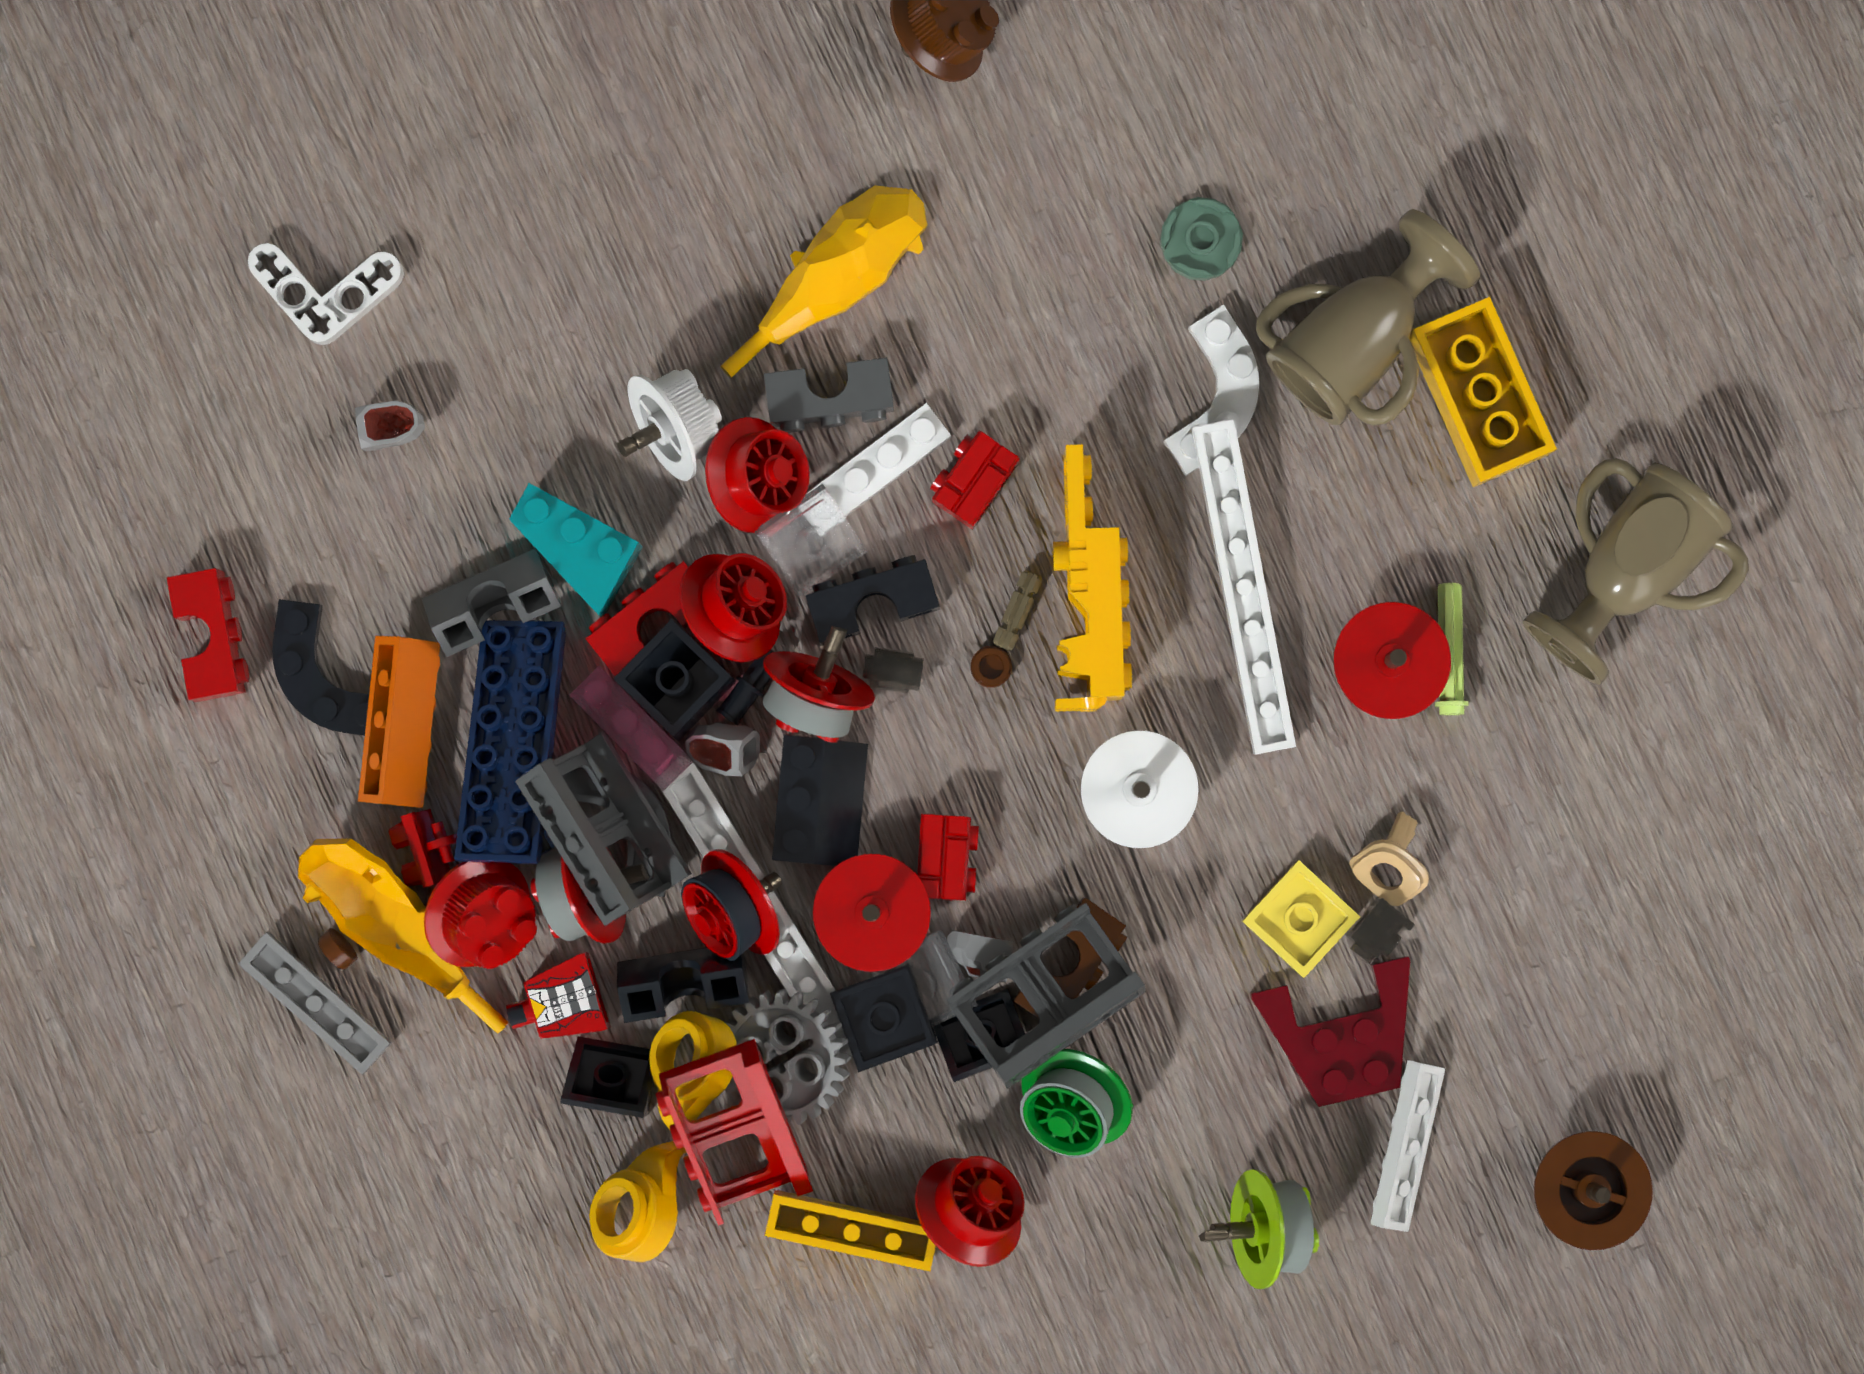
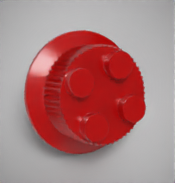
M465 861L446 873L432 891L424 914L425 936L433 952L445 962L455 966H478L479 968L494 969L499 965L502 966L504 963L507 964L508 961L519 955L523 948H526V944L535 937L537 932L535 924L536 910L534 909L535 906L531 900L528 884L523 874L517 867L507 862Z

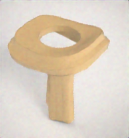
M1405 812L1397 814L1387 839L1370 843L1350 859V866L1356 878L1381 900L1392 906H1400L1415 897L1428 885L1429 873L1426 867L1406 850L1415 836V829L1418 823L1417 820L1406 815ZM1379 863H1387L1394 866L1402 875V883L1395 887L1385 886L1372 872L1373 866Z

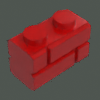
M980 430L974 438L968 434L964 437L953 454L959 458L953 469L949 472L943 468L930 487L935 492L932 502L972 530L1020 462V458Z
M921 814L917 875L925 886L929 898L966 901V892L975 893L976 868L968 867L969 851H977L979 826H971V817Z

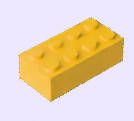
M1490 297L1412 330L1409 340L1415 350L1418 364L1472 487L1544 458L1557 450Z

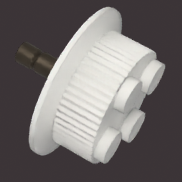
M688 369L683 371L673 370L655 381L640 374L631 377L628 382V398L632 413L640 430L632 434L631 437L628 436L617 442L620 453L627 457L636 452L637 449L648 445L660 463L673 476L683 481L690 480L696 474V460L707 455L710 444L719 430L717 423L722 421V416L717 405L711 399L706 401V398L698 389L695 377Z

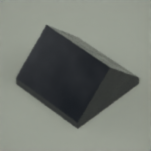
M1008 989L972 1002V1010L998 1046L1007 1047L1025 1035ZM953 1011L930 1019L953 1082L992 1068Z
M578 1036L560 1104L645 1118L649 1114L654 1087L650 1071V1049Z

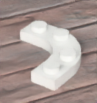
M1224 305L1188 328L1211 364L1216 377V395L1210 408L1204 414L1163 441L1185 477L1199 468L1191 428L1234 419L1237 437L1239 438L1249 424L1258 401L1259 373L1255 356L1243 333Z

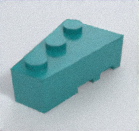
M528 483L509 518L516 528L600 617L608 612L643 548L638 541Z

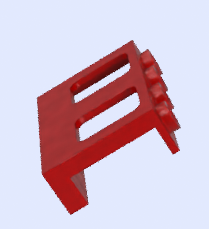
M755 1039L658 1074L662 1091L656 1092L655 1095L663 1117L671 1115L674 1124L669 1125L674 1143L677 1149L685 1147L688 1156L683 1157L689 1178L691 1181L699 1180L701 1187L697 1189L702 1208L705 1213L712 1210L718 1226L724 1224L721 1207L789 1182H792L797 1197L813 1191L806 1163ZM719 1070H729L741 1095V1102L700 1119L689 1120L685 1116L676 1095L675 1089L677 1086ZM755 1134L759 1138L768 1160L767 1166L725 1183L719 1184L714 1182L703 1158V1152L744 1135Z

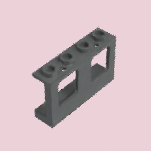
M604 731L584 745L554 760L549 758L539 763L515 781L604 926L665 892L692 874ZM577 768H583L587 771L606 802V809L590 818H587L562 777ZM621 839L630 841L650 874V880L634 890L631 889L606 847Z
M1086 903L1079 908L1075 904L1065 908L1054 918L1056 924L1044 932L1040 928L1034 930L1020 941L1022 947L1010 956H1007L1006 953L998 955L985 966L987 972L974 981L971 977H968L950 990L952 996L947 999L949 1007L1007 1089L1146 992L1143 981L1135 971L1132 972L1091 915L1090 908ZM1078 930L1084 934L1107 966L1109 973L1105 979L1081 996L1070 999L1064 994L1044 966L1040 956L1043 951L1072 931ZM1009 978L1018 986L1039 1016L1040 1021L1035 1028L1009 1046L1000 1047L995 1043L971 1008V1004L977 997L1003 979Z

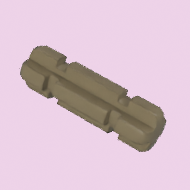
M1029 571L1021 573L1016 585L1019 588L1013 592L1001 620L1003 623L1002 628L998 627L993 639V643L996 646L1008 651L1014 649L1019 637L1017 632L1022 630L1035 600L1032 598L1033 594L1037 595L1042 583V578L1037 574Z

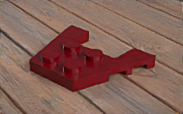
M1409 956L1371 964L1380 1001L1378 1008L1304 1026H1297L1287 985L1249 993L1253 1004L1260 1012L1271 1033L1278 1041L1318 1107L1400 1088L1411 963Z

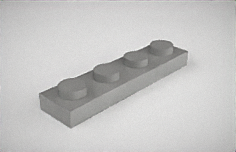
M266 932L238 963L362 1075L370 1069L393 1043L269 932Z

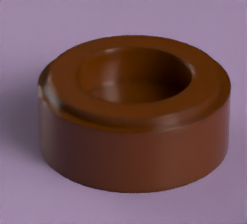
M983 647L972 658L971 674L974 680L983 687H999L1011 675V659L999 647Z
M329 928L318 938V945L323 954L339 969H347L358 959L351 944L335 929Z

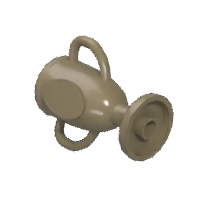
M1411 209L1400 218L1399 231L1410 247V252L1403 263L1390 276H1369L1349 283L1344 287L1329 284H1308L1287 290L1275 297L1261 311L1256 321V333L1259 339L1270 348L1266 353V359L1273 373L1304 406L1332 425L1344 423L1351 411L1362 422L1373 426L1383 425L1395 419L1412 400L1419 373L1416 353L1409 340L1415 318L1414 299L1430 283L1439 278L1460 289L1471 288L1480 280V271L1465 247L1448 230L1423 212ZM1327 298L1304 317L1283 339L1273 333L1271 329L1273 322L1290 306L1309 299ZM1401 353L1404 361V372L1398 391L1383 407L1375 410L1366 407L1361 401L1382 379Z
M1617 458L1604 460L1595 466L1579 487L1576 500L1575 520L1580 536L1590 554L1585 570V585L1588 595L1565 619L1556 620L1539 611H1533L1522 621V624L1529 634L1560 662L1586 680L1600 685L1608 677L1609 669L1596 653L1595 643L1600 633L1614 616L1637 614L1654 605L1676 610L1693 611L1716 605L1728 599L1743 583L1749 570L1748 557L1740 546L1723 538L1733 528L1731 518L1710 495L1694 482L1670 467L1656 462L1647 467L1642 477L1636 468L1627 461ZM1613 474L1621 475L1631 483L1633 489L1609 519L1599 537L1596 538L1590 520L1593 496L1608 476ZM1713 548L1727 554L1732 560L1730 572L1717 587L1695 596H1676L1670 594L1698 567Z

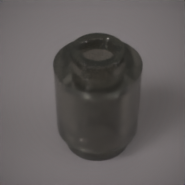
M875 647L874 655H865L862 678L870 679L869 687L874 689L907 694L909 690L919 691L924 658L914 657L913 652Z

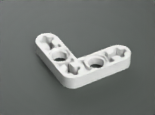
M269 243L260 244L253 248L248 257V267L254 277L302 333L312 342L319 345L330 344L339 338L401 284L404 277L403 267L395 256L387 252H377L367 258L321 297L290 259L275 245ZM266 254L270 258L277 255L274 265L284 275L279 281L267 269L259 271L263 265L260 260L263 255ZM382 263L388 266L392 263L394 266L390 269V273L393 277L388 281L382 277L377 279L372 286L378 291L372 295L369 288L359 279L365 275L366 279L370 282L378 274L375 268L377 264ZM290 269L292 273L285 276L287 271ZM278 281L276 286L272 288L271 284L276 283ZM293 283L302 284L306 292L304 300L298 305H289L284 300L283 294L285 289ZM349 288H359L364 295L363 303L356 309H346L342 304V294ZM317 300L318 305L311 307L314 301ZM311 307L323 320L330 317L327 323L330 329L328 333L323 334L317 331L313 334L312 330L316 327L315 323L304 312ZM304 313L301 319L297 317V315Z

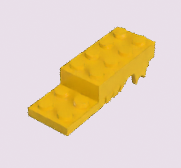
M1083 444L1066 445L1063 454L1066 541L1053 542V570H1067L1068 600L1085 618V635L1059 641L1057 651H1062L1067 656V664L1060 666V670L1057 672L1059 676L1086 680L1087 697L1056 699L1055 712H1096L1106 701L1121 700L1125 696L1124 691H1130V688H1132L1131 663H1124L1123 649H1128V646H1131L1130 621H1122V608H1127V605H1129V580H1121V567L1126 566V563H1128L1127 538H1120L1119 527L1085 528V526H1091V522H1093V499L1084 495V485H1090V480H1092L1091 455H1083Z

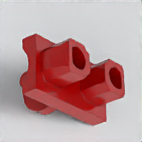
M431 809L411 812L401 816L402 821L391 827L388 833L396 850L410 846L415 860L402 865L401 874L405 885H423V888L437 885L444 875L450 871L448 863L455 861L450 845L456 844L457 833L447 836L443 821L435 823Z

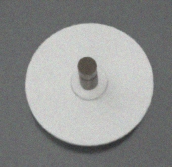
M1131 731L1110 738L1092 754L1083 772L1081 798L1090 822L1107 839L1130 848H1149L1174 838L1188 824L1198 800V779L1188 755L1175 742L1158 733Z

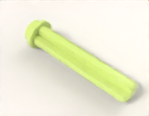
M1442 583L1437 588L1438 624L1443 630L1450 647L1451 669L1447 684L1439 696V701L1435 702V707H1439V715H1464V707L1469 706V702L1464 701L1462 586L1458 583Z

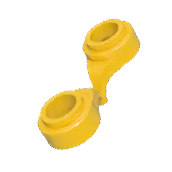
M694 1011L680 1012L668 1019L655 1035L649 1055L650 1071L658 1092L662 1091L658 1074L674 1068L677 1047L686 1034L690 1033L694 1041L692 1061L736 1046V1039L730 1027L718 1018ZM726 1069L719 1070L677 1086L675 1089L676 1095L685 1116L689 1120H696L707 1106L726 1089L733 1077L731 1072ZM658 1105L660 1117L669 1128V1125L674 1124L671 1115L663 1117ZM674 1141L652 1146L636 1157L627 1169L612 1174L603 1182L592 1200L589 1220L592 1237L597 1247L604 1254L633 1262H646L658 1256L666 1248L673 1236L677 1223L676 1175L679 1160L684 1153H687L685 1147L677 1149ZM629 1192L633 1199L634 1207L632 1220L627 1229L620 1235H617L614 1224L617 1206L622 1196Z

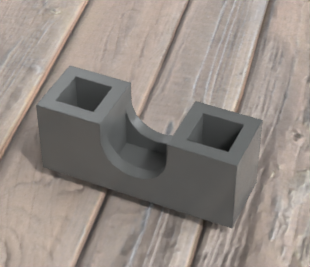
M887 357L846 363L847 385L838 396L833 398H821L811 392L808 387L805 368L764 373L770 424L775 428L780 427V430L787 433L805 430L804 424L821 422L822 428H831L845 425V418L862 416V422L886 420V413L894 412Z
M536 548L422 598L430 628L446 657L484 641L482 627L490 616L499 611L515 610L522 622L525 623L561 607L552 578Z

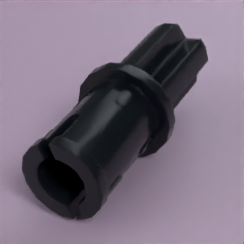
M772 649L761 658L754 660L742 678L739 675L736 677L739 682L716 710L737 726L758 696L762 698L764 696L762 691L771 680V677L765 671L763 662L768 654L774 652Z

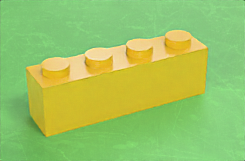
M775 1190L773 1194L765 1236L925 1271H931L936 1247L923 1230L919 1220L803 1195L797 1197L794 1193Z

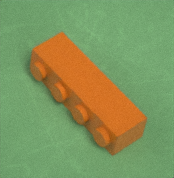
M375 636L358 802L423 808L424 796L427 791L428 757L432 746L431 729L433 712L436 707L437 672L440 667L439 642L399 636Z

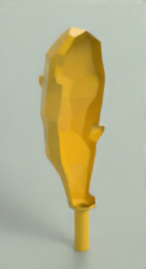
M874 185L854 200L841 205L813 238L806 252L794 251L790 255L794 265L793 271L786 278L771 307L759 324V331L720 366L725 374L732 378L768 343L780 345L804 329L846 312L887 282L892 270L906 251L920 254L924 250L920 235L926 230L927 222L924 203L912 189Z
M352 838L315 839L302 852L299 857L298 878L306 886L302 899L307 903L319 900L333 917L342 933L383 963L418 978L443 993V997L447 1000L459 998L497 1034L505 1028L508 1021L469 986L470 981L461 967L445 962L433 952L427 942L424 931L426 907L416 892L405 885L393 873L386 861L372 854Z

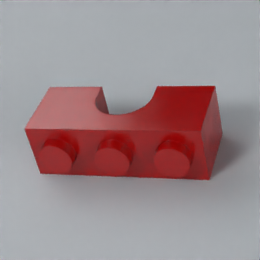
M673 561L667 564L654 575V578L657 580L654 585L645 592L639 587L621 602L625 608L613 617L606 613L589 627L592 634L585 639L615 677L645 647L641 639L640 630L643 621L650 614L660 611L668 612L678 620L682 627H688L681 609L679 595L681 580L688 568L684 561L678 566Z
M213 568L166 577L173 617L180 621L202 619L210 630V642L206 650L197 656L181 659L188 700L201 702L246 693L244 683L249 682L250 676L246 659L239 657L237 642L242 641V630L239 619L237 617L232 618L230 601H235V591L230 576L225 577L224 571Z

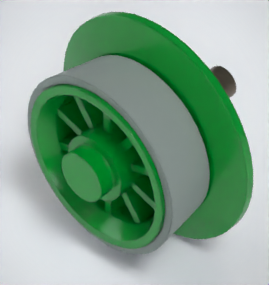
M1063 1049L1022 1078L1023 1098L1020 1104L1022 1122L1029 1134L1040 1145L1056 1154L1074 1158L1092 1155L1099 1151L1104 1144L1121 1137L1130 1125L1133 1115V1103L1125 1083L1111 1067L1090 1054L1073 1049Z

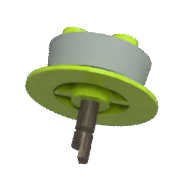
M1257 1169L1247 1170L1239 1177L1232 1196L1230 1222L1226 1224H1211L1209 1230H1205L1199 1235L1202 1242L1232 1240L1239 1269L1246 1281L1256 1289L1271 1287L1280 1272H1303L1310 1262L1312 1253H1316L1319 1248V1236L1313 1224L1310 1207L1311 1198L1308 1189L1301 1187L1294 1180L1272 1184L1267 1175Z

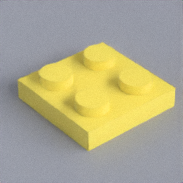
M1297 860L1243 918L1242 922L1302 978H1305L1360 916L1300 860Z

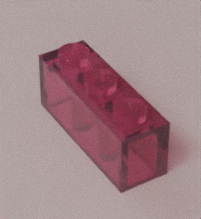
M600 666L569 695L662 791L693 763L688 755Z

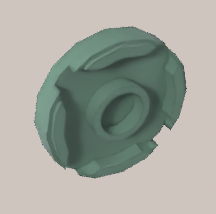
M1197 197L1181 203L1170 211L1161 229L1160 246L1164 259L1176 273L1187 279L1206 281L1220 277L1233 266L1242 248L1243 233L1237 218L1234 216L1235 214L1227 205L1212 198Z

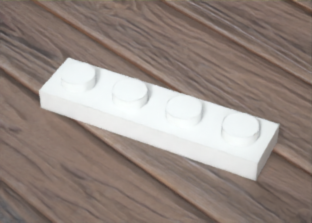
M925 403L807 492L797 507L818 535L821 536L951 438V434L929 405Z
M1407 1060L1405 1073L1401 1079V1091L1396 1113L1392 1119V1130L1388 1148L1382 1163L1383 1170L1378 1192L1373 1202L1371 1225L1398 1231H1409L1445 1068Z

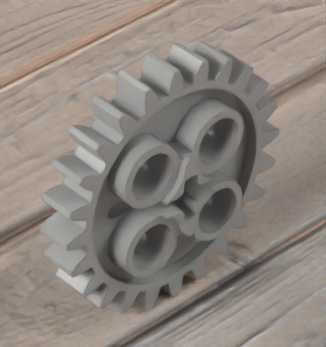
M786 989L778 991L775 998H773L768 990L760 995L759 1001L754 996L749 998V1003L745 1004L746 1009L739 1006L732 1012L736 1020L729 1019L725 1023L732 1030L737 1045L755 1039L763 1051L762 1058L765 1064L777 1055L786 1053L807 1039L813 1040L811 1047L800 1051L791 1059L779 1063L768 1071L770 1078L775 1077L783 1084L784 1093L777 1092L788 1122L791 1121L793 1116L795 1122L800 1125L807 1120V1114L813 1119L817 1118L822 1113L821 1107L825 1109L831 1107L835 1103L832 1096H838L844 1091L842 1085L837 1081H844L849 1077L850 1073L841 1068L840 1065L846 1064L851 1060V1055L841 1053L840 1048L848 1043L849 1040L848 1038H836L835 1032L840 1029L842 1024L839 1022L829 1025L826 1020L830 1016L831 1010L827 1009L819 1014L816 1011L818 999L814 998L805 1005L803 1004V993L801 991L794 994L789 1000ZM783 1021H788L795 1027L797 1032L796 1038H791L784 1032ZM804 1058H810L817 1064L818 1074H812L805 1068ZM733 1077L731 1079L732 1083L725 1089L726 1093L738 1090ZM741 1095L738 1097L736 1105L741 1102Z

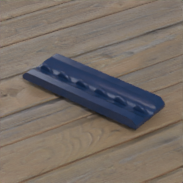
M486 620L482 627L485 640L480 642L454 860L538 864L542 856L545 829L515 781L539 763L553 757L566 640L565 624L561 621H528L523 623L522 621Z

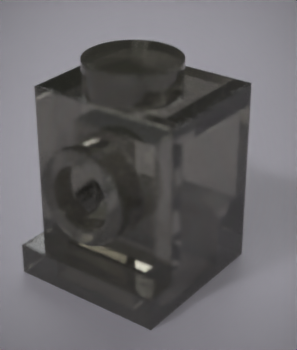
M1376 898L1346 937L1354 943L1350 950L1363 961L1370 964L1381 953L1387 957L1402 939L1397 934L1401 928L1410 931L1415 924L1383 898Z

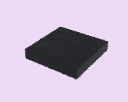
M910 964L830 993L845 1037L849 1040L848 1045L858 1072L938 1043Z

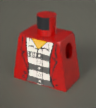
M589 952L578 954L525 981L524 987L528 999L506 1005L507 1015L512 1028L516 1029L535 1023L540 1039L598 1032L611 1028Z

